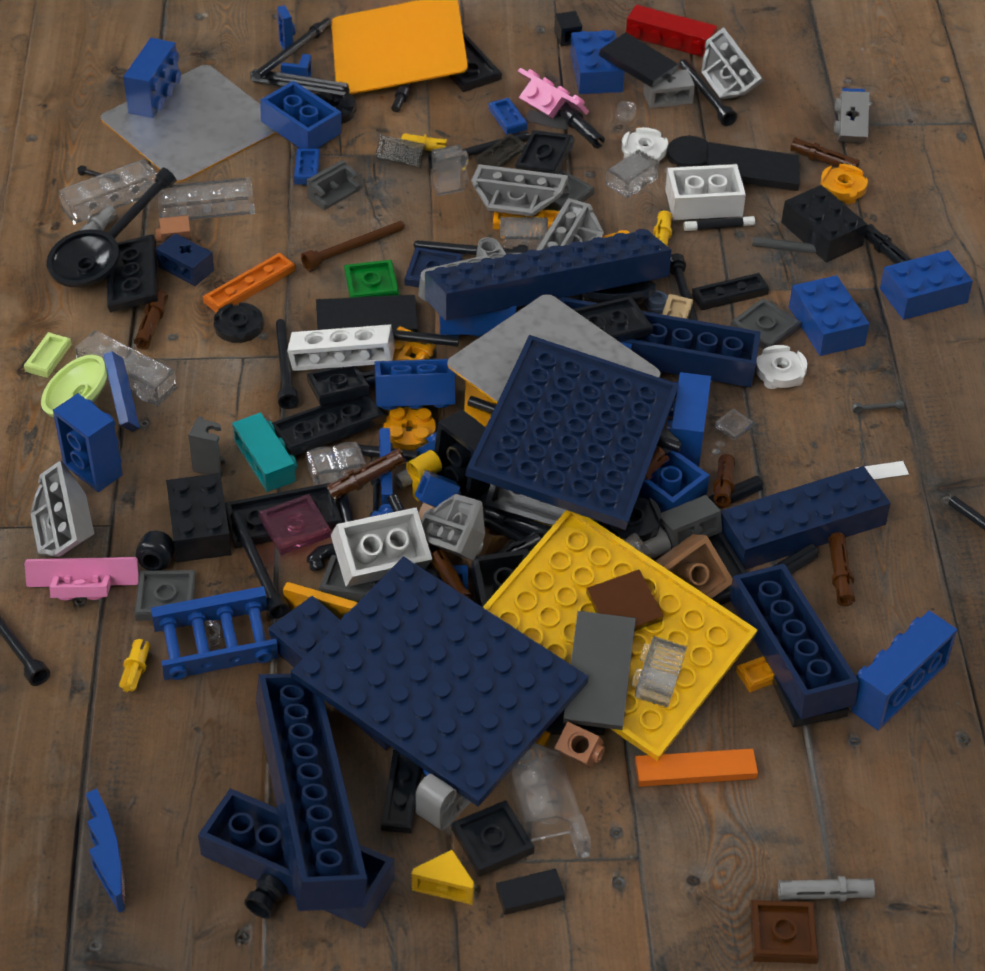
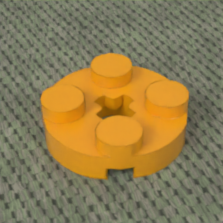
M839 164V168L832 169V166H829L822 172L820 185H823L840 201L846 204H854L858 198H861L866 193L868 179L863 176L864 172L858 167L849 164Z
M397 406L396 409L390 410V414L386 417V422L383 424V428H390V442L393 443V448L416 451V449L428 443L427 437L436 433L435 420L431 416V411L427 408L411 409ZM412 427V431H406V428Z

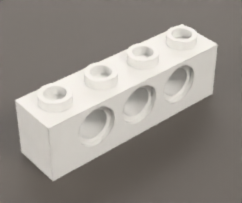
M390 324L292 332L287 352L292 370L297 371L375 365L374 361H393L396 344Z

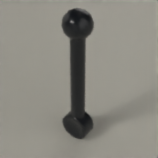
M79 166L77 168L79 175L88 174L109 180L113 184L120 183V177L117 175L109 176L91 171L86 166Z
M380 478L370 481L373 486V511L377 512L378 486L381 484Z

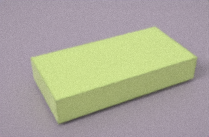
M48 332L24 364L25 372L48 378L71 347V338Z

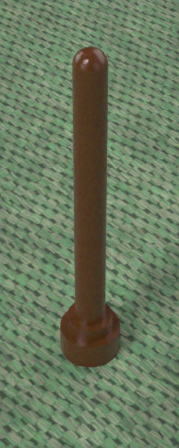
M398 221L320 252L317 250L306 251L301 254L302 264L307 271L317 269L322 264V261L401 231L405 228V224L403 221Z

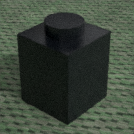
M577 12L555 13L554 32L560 47L570 46L571 33L582 31V24Z

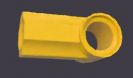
M428 450L406 463L407 472L412 479L413 497L418 502L420 500L415 496L424 471L427 470L435 474L442 471V463L438 455L432 450Z

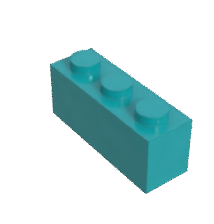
M260 412L232 423L234 442L266 492L296 482L295 470L298 469L296 459L293 455L287 453L283 439L276 436L274 426L270 420L266 421Z

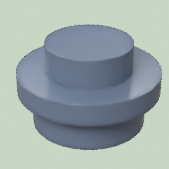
M656 291L650 298L645 300V307L653 313H662L668 298L667 294L662 291Z

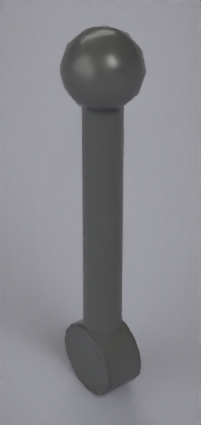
M896 400L893 403L869 405L855 403L852 405V410L856 414L862 412V410L896 408L900 410L904 407V402Z

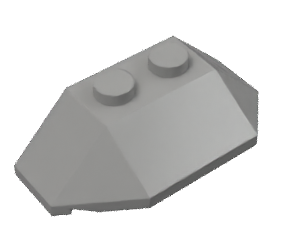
M724 27L706 41V51L701 72L721 100L745 95L764 81Z
M479 164L471 182L488 211L534 216L562 195L568 181V175Z
M568 198L536 250L548 249L554 245H569L574 241H590L596 237L603 238L604 232L593 213L591 205Z
M61 460L39 475L38 483L40 485L35 493L30 513L37 551L41 556L60 557L94 535L86 494Z
M455 494L441 502L435 509L431 508L425 512L421 523L427 543L474 561L483 548L485 536L482 502Z

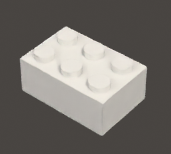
M737 164L667 168L665 190L673 220L743 216L746 194Z
M417 507L339 523L331 534L346 587L381 580L403 556L424 570L432 561Z

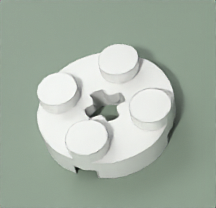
M644 127L637 128L636 132L630 134L629 131L623 136L622 152L624 153V159L628 162L656 166L667 154L668 140L667 138H662L661 132L658 130Z
M773 345L765 348L762 354L758 355L755 370L758 377L764 381V386L769 389L800 386L803 384L806 375L807 360L801 352L797 351L796 354L790 351L788 346Z

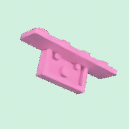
M520 68L518 70L529 82L519 96L524 103L552 119L565 102L585 115L588 114L589 111L584 106L585 101L577 95L569 96L570 93L563 87L555 88L554 83L545 77L543 80L539 79L540 76L531 69L525 71Z
M136 557L27 559L24 563L27 587H49L50 598H59L64 601L72 600L75 597H87L90 600H98L108 596L111 585H138L139 579L138 559Z

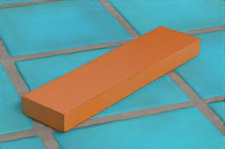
M279 252L204 295L203 303L215 313L228 304L233 303V306L296 271L295 264Z
M753 749L663 754L658 761L649 755L635 756V768L639 787L751 780L758 777Z

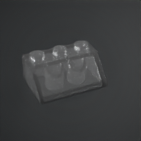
M534 743L505 776L519 822L531 841L585 830V825L561 754Z

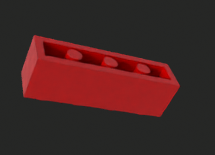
M636 4L627 17L626 33L638 40L704 57L706 41L717 33V26Z

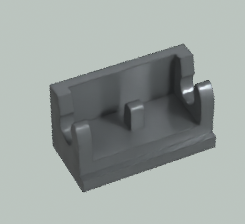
M341 160L306 180L307 197L320 208L326 210L360 190V185L352 179V177H357L358 174L344 160Z
M198 416L188 435L193 472L206 475L221 473L222 476L223 469L221 464H225V459L219 454V436L208 431L210 429L221 431V425L216 422L203 420V417Z
M707 495L661 513V524L665 527L664 531L670 540L672 549L692 534L711 537L723 532L721 510Z

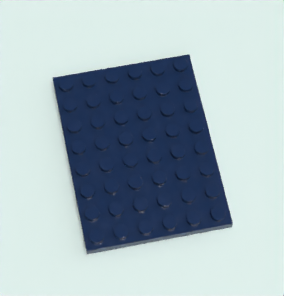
M529 335L468 464L465 476L626 530L679 384Z
M404 556L291 670V678L428 773L433 774L456 789L457 793L477 807L483 803L588 683V676Z

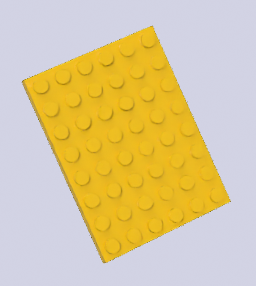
M566 510L483 608L571 664L577 612L596 613L586 593L587 588L639 569L663 614V621L634 631L623 730H611L658 761L753 640L758 630L591 518Z

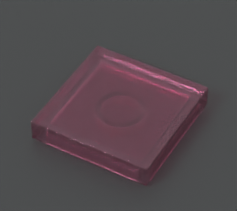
M310 494L259 511V518L280 555L331 537V530Z

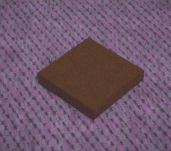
M639 569L588 587L586 590L596 613L636 618L634 631L663 621V614Z
M751 900L753 962L818 963L814 902Z

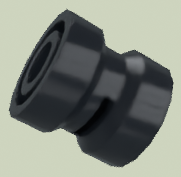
M262 874L255 883V891H250L244 900V904L256 916L269 919L276 910L275 904L286 895L287 888L278 878L269 874Z

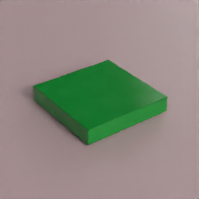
M392 260L344 265L349 298L399 295Z

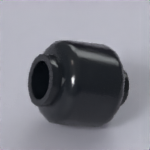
M155 530L145 533L136 549L138 563L149 571L166 569L174 555V541L168 534L162 531Z

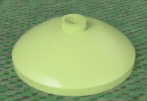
M85 355L71 361L60 369L49 381L42 394V409L49 416L54 417L53 409L77 393L85 399L94 402L107 381L108 373L104 359L98 355Z

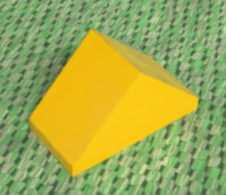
M453 850L413 868L412 891L473 904L474 882Z

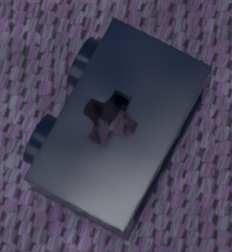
M176 233L156 248L158 267L193 286L198 285L214 271L212 252Z

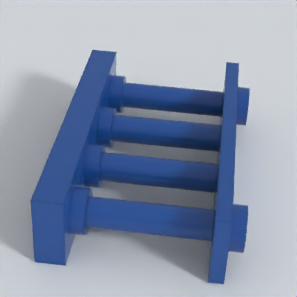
M264 586L151 607L155 632L164 631L169 655L168 660L161 661L164 680H180L190 675L256 662L266 663L278 658L277 640H266L260 612L266 611L267 606ZM249 615L255 643L238 646L232 617ZM221 620L227 648L209 651L204 623ZM191 625L193 626L198 654L181 657L175 629Z

